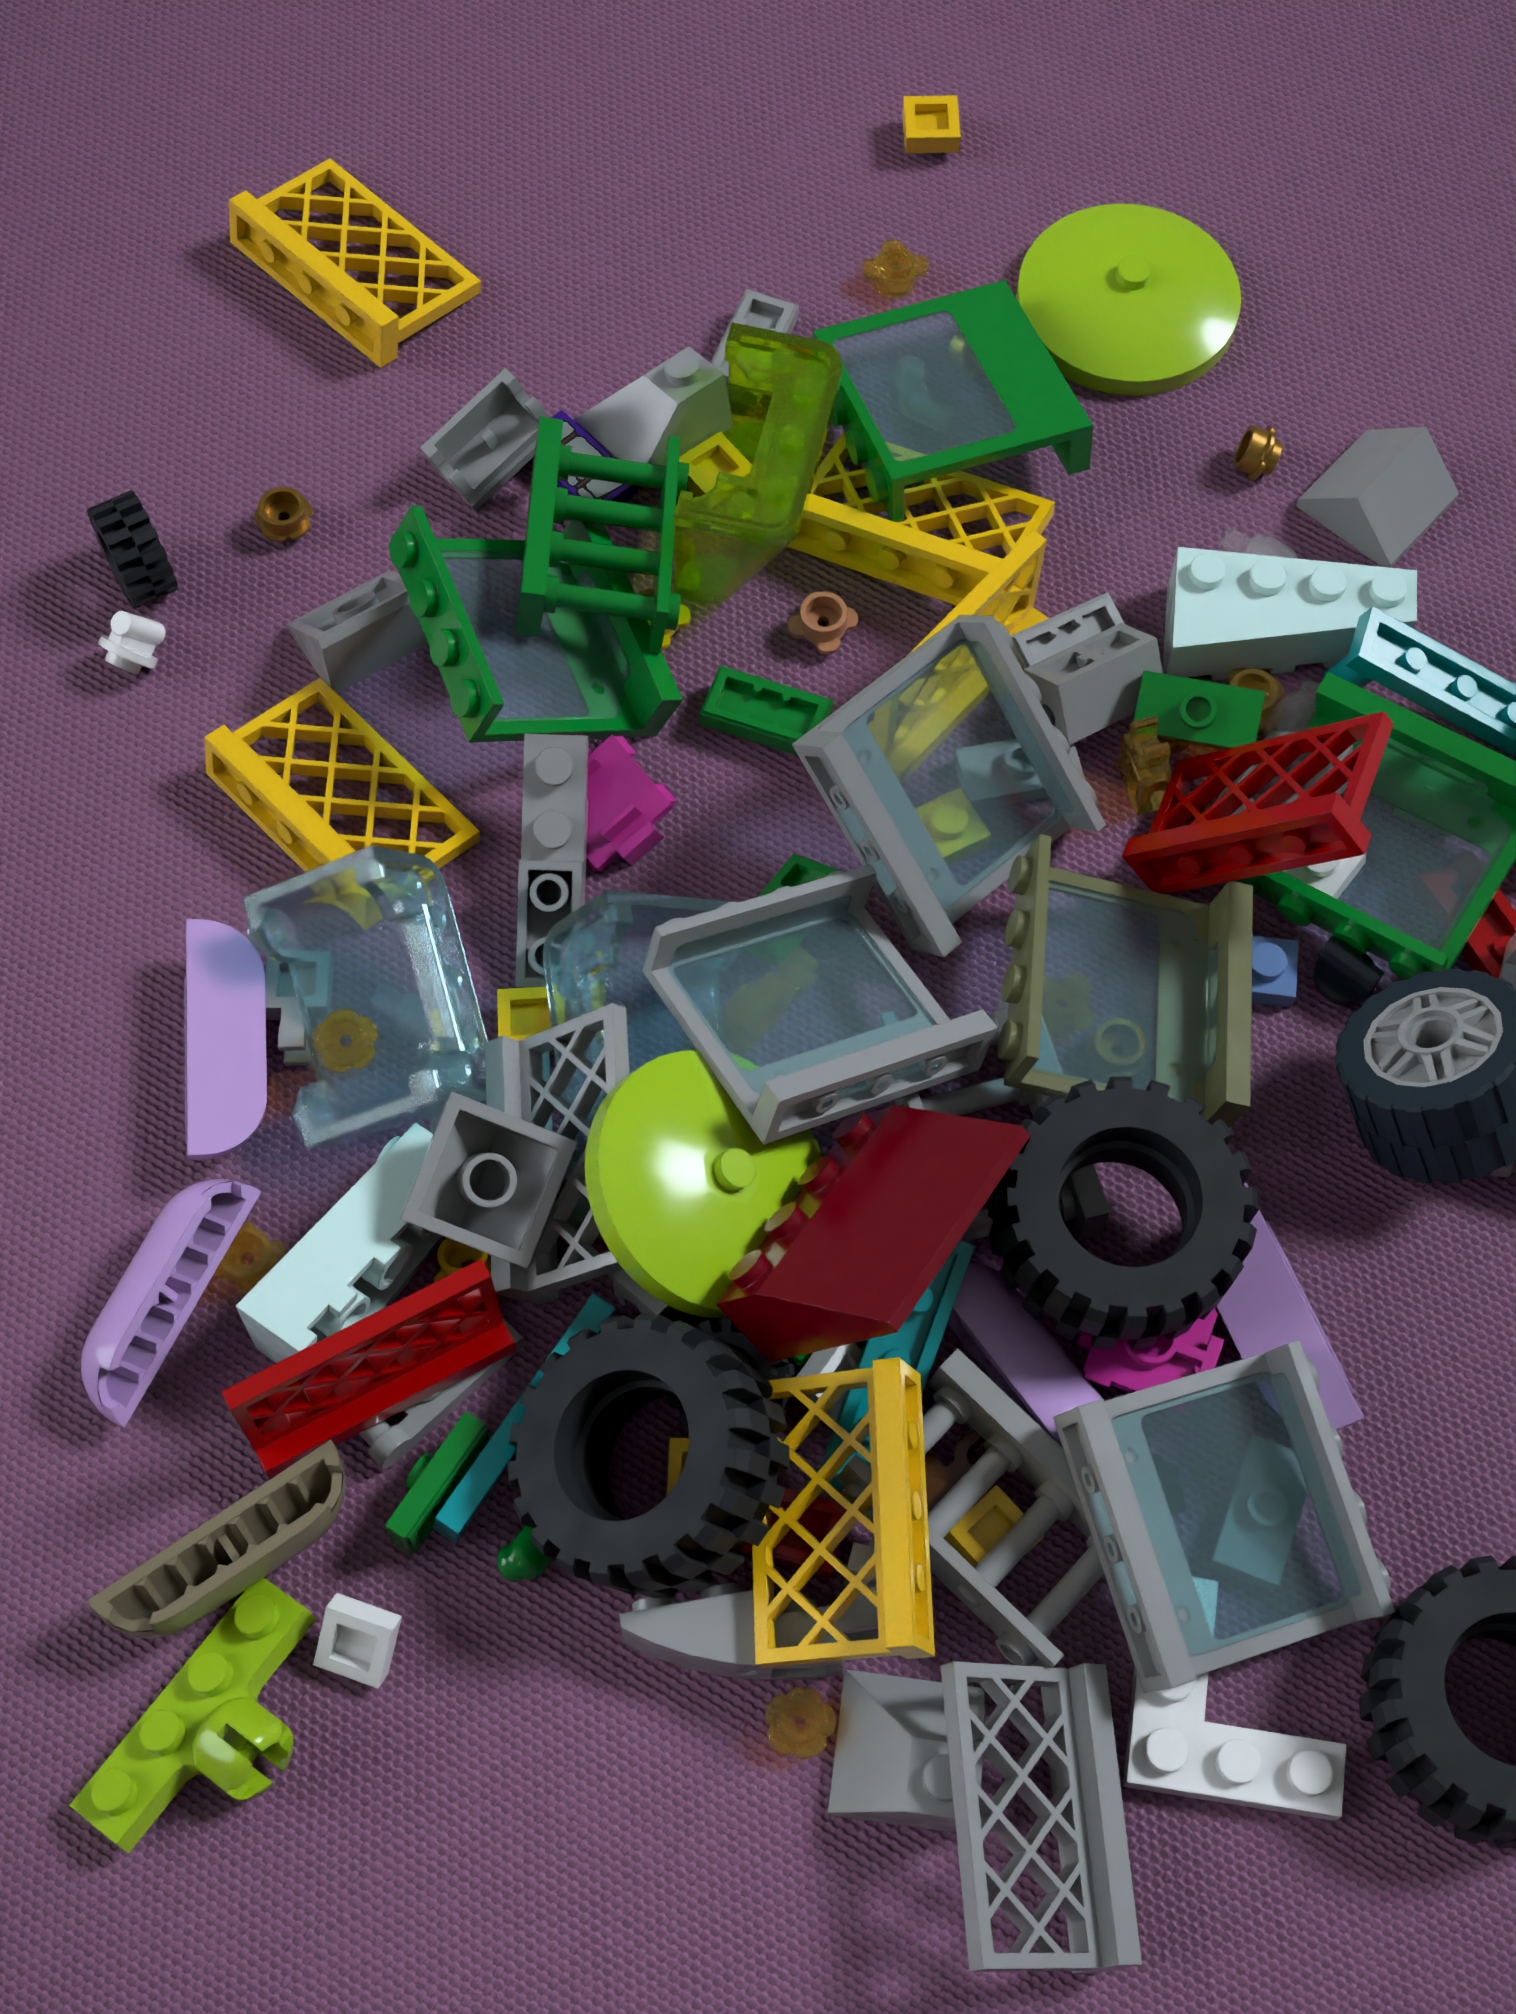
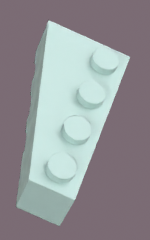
M1178 547L1167 585L1163 674L1185 678L1210 675L1211 680L1214 681L1236 678L1237 672L1270 668L1271 674L1294 672L1296 665L1322 662L1325 668H1329L1349 654L1359 616L1372 606L1414 629L1417 622V570Z
M415 1122L402 1137L396 1136L391 1139L381 1151L376 1163L236 1305L241 1319L258 1351L275 1363H278L388 1307L445 1238L400 1219L433 1134Z

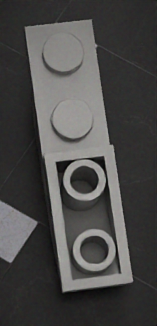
M524 734L521 860H519L515 985L517 987L561 986V988H580L588 829V736Z
M740 1583L712 1586L701 1591L702 1599L674 1604L673 1597H647L633 1602L631 1612L619 1613L623 1643L655 1658L691 1670L725 1677L756 1680H804L842 1675L845 1660L764 1668L756 1665L753 1590L743 1591L742 1584ZM871 1586L870 1588L876 1593V1586ZM860 1593L835 1625L852 1641L877 1639V1607ZM807 1598L823 1614L831 1606L817 1607L816 1599ZM794 1600L790 1602L775 1621L776 1648L798 1646L817 1623ZM827 1633L819 1644L838 1641Z

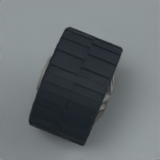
M1444 969V971L1432 973L1428 971L1415 974L1414 977L1403 981L1399 980L1386 986V989L1378 994H1373L1362 1003L1357 1012L1351 1014L1345 1022L1343 1032L1338 1035L1335 1045L1337 1049V1054L1334 1057L1335 1066L1364 1148H1368L1370 1157L1378 1165L1385 1166L1394 1175L1401 1178H1412L1415 1182L1429 1184L1432 1182H1445V1184L1462 1182V1180L1474 1177L1478 1179L1492 1174V1171L1503 1166L1507 1167L1516 1161V990L1511 983L1502 978L1489 976V973L1476 970L1469 972L1461 971V969Z

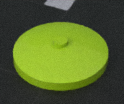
M1118 203L1099 205L1076 211L1044 230L1033 242L1023 259L1019 273L1016 299L1064 377L1082 386L1109 394L1141 396L1168 392L1185 386L1203 376L1217 364L1227 351L1234 336L1241 308V289L1237 273L1228 255L1199 226L1181 216L1159 208Z
M687 1050L669 1053L645 1063L620 1080L609 1091L600 1104L589 1130L585 1150V1183L592 1214L603 1240L619 1265L638 1285L658 1300L680 1311L701 1317L722 1318L727 1316L716 1304L732 1283L729 1279L731 1270L744 1256L757 1250L768 1235L764 1229L767 1221L781 1207L793 1201L802 1188L799 1183L800 1177L810 1165L822 1158V1155L811 1129L763 1145L711 1071L699 1050ZM732 1058L740 1070L744 1072L756 1070L746 1063Z

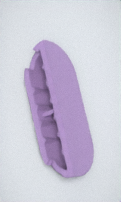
M186 919V975H184L186 1160H208L229 1154L242 1146L257 1130L265 1112L267 1103L265 972L258 951L239 931L217 921Z
M228 1179L201 1181L181 1190L173 1196L159 1213L90 1330L82 1350L81 1374L85 1390L98 1411L113 1423L124 1428L127 1425L258 1199L261 1191L257 1188Z
M1259 1210L1250 1222L1257 1229L1253 1248L1242 1263L1244 1268L1218 1303L1217 1308L1242 1359L1263 1354L1287 1343L1300 1340L1305 1356L1313 1362L1317 1370L1320 1382L1318 1393L1328 1422L1336 1430L1352 1425L1364 1419V1415L1352 1395L1354 1391L1268 1221L1265 1222ZM1263 1381L1254 1382L1263 1401L1279 1416L1268 1384Z
M970 1261L946 1327L976 1366L1063 1448L1053 1417L1077 1406L1103 1398L1089 1379L1084 1378L1082 1370L1041 1318L1036 1320L1022 1307L1025 1298L1018 1289L1008 1290L999 1271L994 1268Z

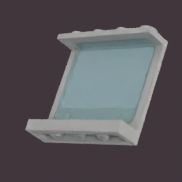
M959 615L792 744L863 866L871 864L876 870L877 875L873 884L911 949L940 957L947 956L963 943L952 924L1009 878L1015 858L1018 855L1025 856L1039 834L1051 836V843H1053L1070 828L1098 832L1106 826L1096 806L1097 796L1095 791L1085 779L1080 777L1068 755L1070 752L1068 741L1060 730L1050 722L1040 703L1042 695L1038 686L1023 672L1012 651L1013 641L1009 632L1001 623L995 620L994 616Z
M871 864L845 872L836 871L824 878L794 887L784 886L770 894L739 903L729 902L715 910L691 917L673 918L660 926H656L642 972L695 1048L699 1050L711 1071L763 1145L978 1071L998 1029L984 1009L952 1020L949 1019L864 908L877 875L876 870Z
M1300 1340L1287 1343L1263 1354L1106 1401L1100 1399L1083 1404L1053 1417L1144 1693L1171 1689L1197 1680L1196 1676L1356 1621L1382 1617L1395 1612L1390 1598L1391 1581L1384 1564L1374 1553L1365 1527L1367 1524L1365 1506L1360 1496L1351 1487L1342 1462L1343 1445L1336 1428L1328 1422L1318 1393L1320 1382L1317 1370L1313 1362L1305 1356Z

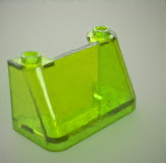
M732 322L725 344V361L729 362V403L733 427L725 431L724 436L753 464L748 478L718 472L714 488L705 495L693 498L692 492L681 490L674 513L675 593L681 594V599L704 604H717L727 601L797 537L802 526L841 386L842 359L839 352L829 343Z

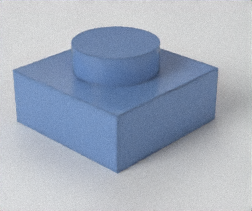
M1252 935V1003L1292 1007L1296 998L1299 941Z

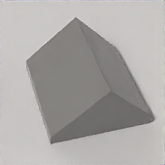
M1427 427L1366 430L1297 500L1296 507L1381 567L1392 568L1457 500L1459 493Z
M390 570L286 624L292 637L321 679L336 693L428 645L420 622L411 610L409 596L400 574Z
M450 1092L400 1219L452 1241L528 1269L577 1141L455 1092Z

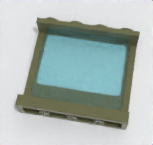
M1039 834L1025 856L1018 855L1015 858L1008 880V890L1011 893H1016L1015 909L1010 914L1005 931V945L1012 947V960L1004 975L1001 988L1002 1001L1009 1003L1008 1020L1002 1027L997 1048L998 1057L1005 1059L1004 1085L1049 1096L1055 1094L1062 1099H1066L1072 1085L1092 1080L1095 1083L1097 1091L1105 1090L1110 1077H1131L1133 1080L1132 1088L1146 1090L1150 1080L1170 1085L1167 1096L1181 1103L1185 1102L1188 1095L1206 1105L1201 1116L1208 1123L1213 1125L1217 1120L1222 1119L1230 1129L1250 1108L1253 886L1229 881L1210 905L1074 873L1050 867L1051 836Z

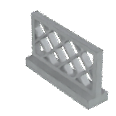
M614 1003L520 1041L500 1036L485 1043L486 1105L549 1131H552V1113L556 1108L565 1116L556 1133L575 1140L580 1130L588 1137L592 1123L587 1119V1116L602 1089L608 1094L620 1080L629 1074L626 1008ZM604 1029V1047L595 1064H592L584 1055L596 1033ZM557 1049L563 1055L550 1076L549 1051ZM578 1067L587 1075V1078L571 1105L562 1095ZM585 1150L575 1168L570 1163L564 1175L567 1182L556 1202L554 1200L528 1269L491 1255V1278L496 1295L541 1305L559 1299V1289L623 1269L610 1251L600 1254L592 1246L599 1234V1229L591 1208L578 1232L567 1222L581 1195L583 1194L588 1199L585 1183ZM561 1235L570 1246L559 1266H557V1238Z
M958 1661L941 1665L969 1971H1072V1974H1097L1142 1965L1106 1665L1082 1663L1070 1668ZM967 1682H978L998 1705L985 1724L969 1708ZM1005 1684H1013V1685L1011 1686L1010 1689H1008V1687H1007ZM1030 1686H1041L1045 1720L1042 1727L1020 1703V1700ZM1008 1718L1030 1742V1745L1017 1763L995 1738ZM982 1754L988 1758L1005 1778V1781L992 1799L977 1784L975 1764ZM1041 1756L1050 1766L1053 1793L1050 1801L1028 1777V1774ZM1016 1792L1038 1817L1025 1838L1002 1813ZM990 1830L998 1836L1013 1854L999 1876L984 1860L983 1840ZM1049 1831L1058 1840L1061 1872L1058 1877L1036 1853V1850ZM1024 1868L1047 1893L1033 1915L1030 1914L1010 1890ZM998 1907L1004 1911L1021 1931L1008 1953H994L990 1919ZM1058 1907L1066 1915L1070 1953H1064L1044 1930ZM1034 1946L1039 1953H1029V1951Z

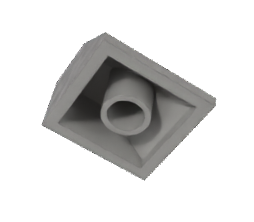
M689 346L573 419L613 458L663 465L669 436L680 437V457L719 431L724 433L733 427L724 373Z
M844 1670L827 1815L956 1833L942 1682ZM967 1686L969 1708L985 1724V1690L980 1687ZM984 1754L981 1755L975 1764L977 1784L980 1787Z

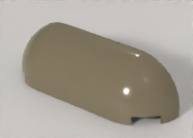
M330 1439L87 1600L94 1612L113 1629L138 1638H162L179 1633L194 1625L313 1545L330 1529L341 1510L345 1495L344 1466L334 1443Z

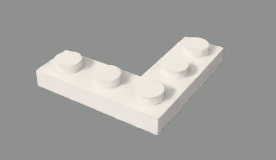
M1191 1578L1212 1636L1216 1582ZM1134 1666L1123 1787L1332 1821L1342 1817L1346 1744L1205 1722L1209 1672L1196 1676L1197 1680L1171 1689L1144 1693Z

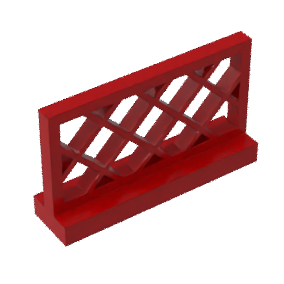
M1382 711L1179 760L1149 833L1129 838L1122 858L1151 891L1169 894L1365 855L1372 834L1360 819L1394 723ZM1363 740V743L1342 761L1337 758L1356 741ZM1312 752L1290 772L1287 773L1285 771L1302 754ZM1260 764L1237 785L1233 783L1252 765ZM1329 764L1333 766L1329 772L1306 791L1302 788ZM1209 776L1189 793L1194 779ZM1276 776L1280 778L1277 783L1253 803L1249 800ZM1348 782L1346 791L1342 798L1341 795L1336 791ZM1226 787L1229 789L1225 795L1202 814L1199 812L1202 807ZM1294 793L1298 796L1293 802L1282 804ZM1242 805L1246 807L1240 814L1231 815ZM1194 816L1195 820L1193 822H1191L1189 825L1181 826L1189 818Z
M480 1259L221 1391L231 1413L255 1450L269 1479H272L330 1439L334 1445H337L516 1352L517 1349L513 1338L504 1324L491 1275L483 1260Z

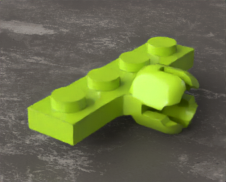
M264 1577L247 1588L69 1806L129 1854L184 1784L195 1775L206 1776L237 1800L255 1798L269 1790L274 1783L252 1767V1762L260 1754L284 1772L293 1753V1734L283 1721L260 1705L257 1698L262 1687L317 1619L307 1608Z

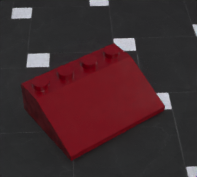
M897 1105L865 1114L864 1111L853 1113L834 1131L833 1138L836 1142L827 1155L815 1161L802 1174L799 1180L802 1188L793 1201L781 1207L767 1221L764 1229L768 1235L757 1250L744 1256L733 1267L729 1274V1279L732 1283L716 1305L769 1363L897 1333L1031 1135L1021 1125Z

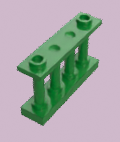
M540 416L533 459L515 633L539 637L543 612L555 614L556 608L648 620L650 621L648 652L660 653L665 629L675 631L677 629L681 604V594L670 593L676 498H685L689 474V463L679 462L680 437H668L663 465L572 452V446L561 444L563 420ZM568 476L660 489L658 508L568 495V488L557 487V480L567 482ZM564 519L657 532L655 551L563 538L564 532L552 531L553 523L564 524ZM560 563L651 575L653 576L652 596L559 583V577L548 575L549 567L559 568Z

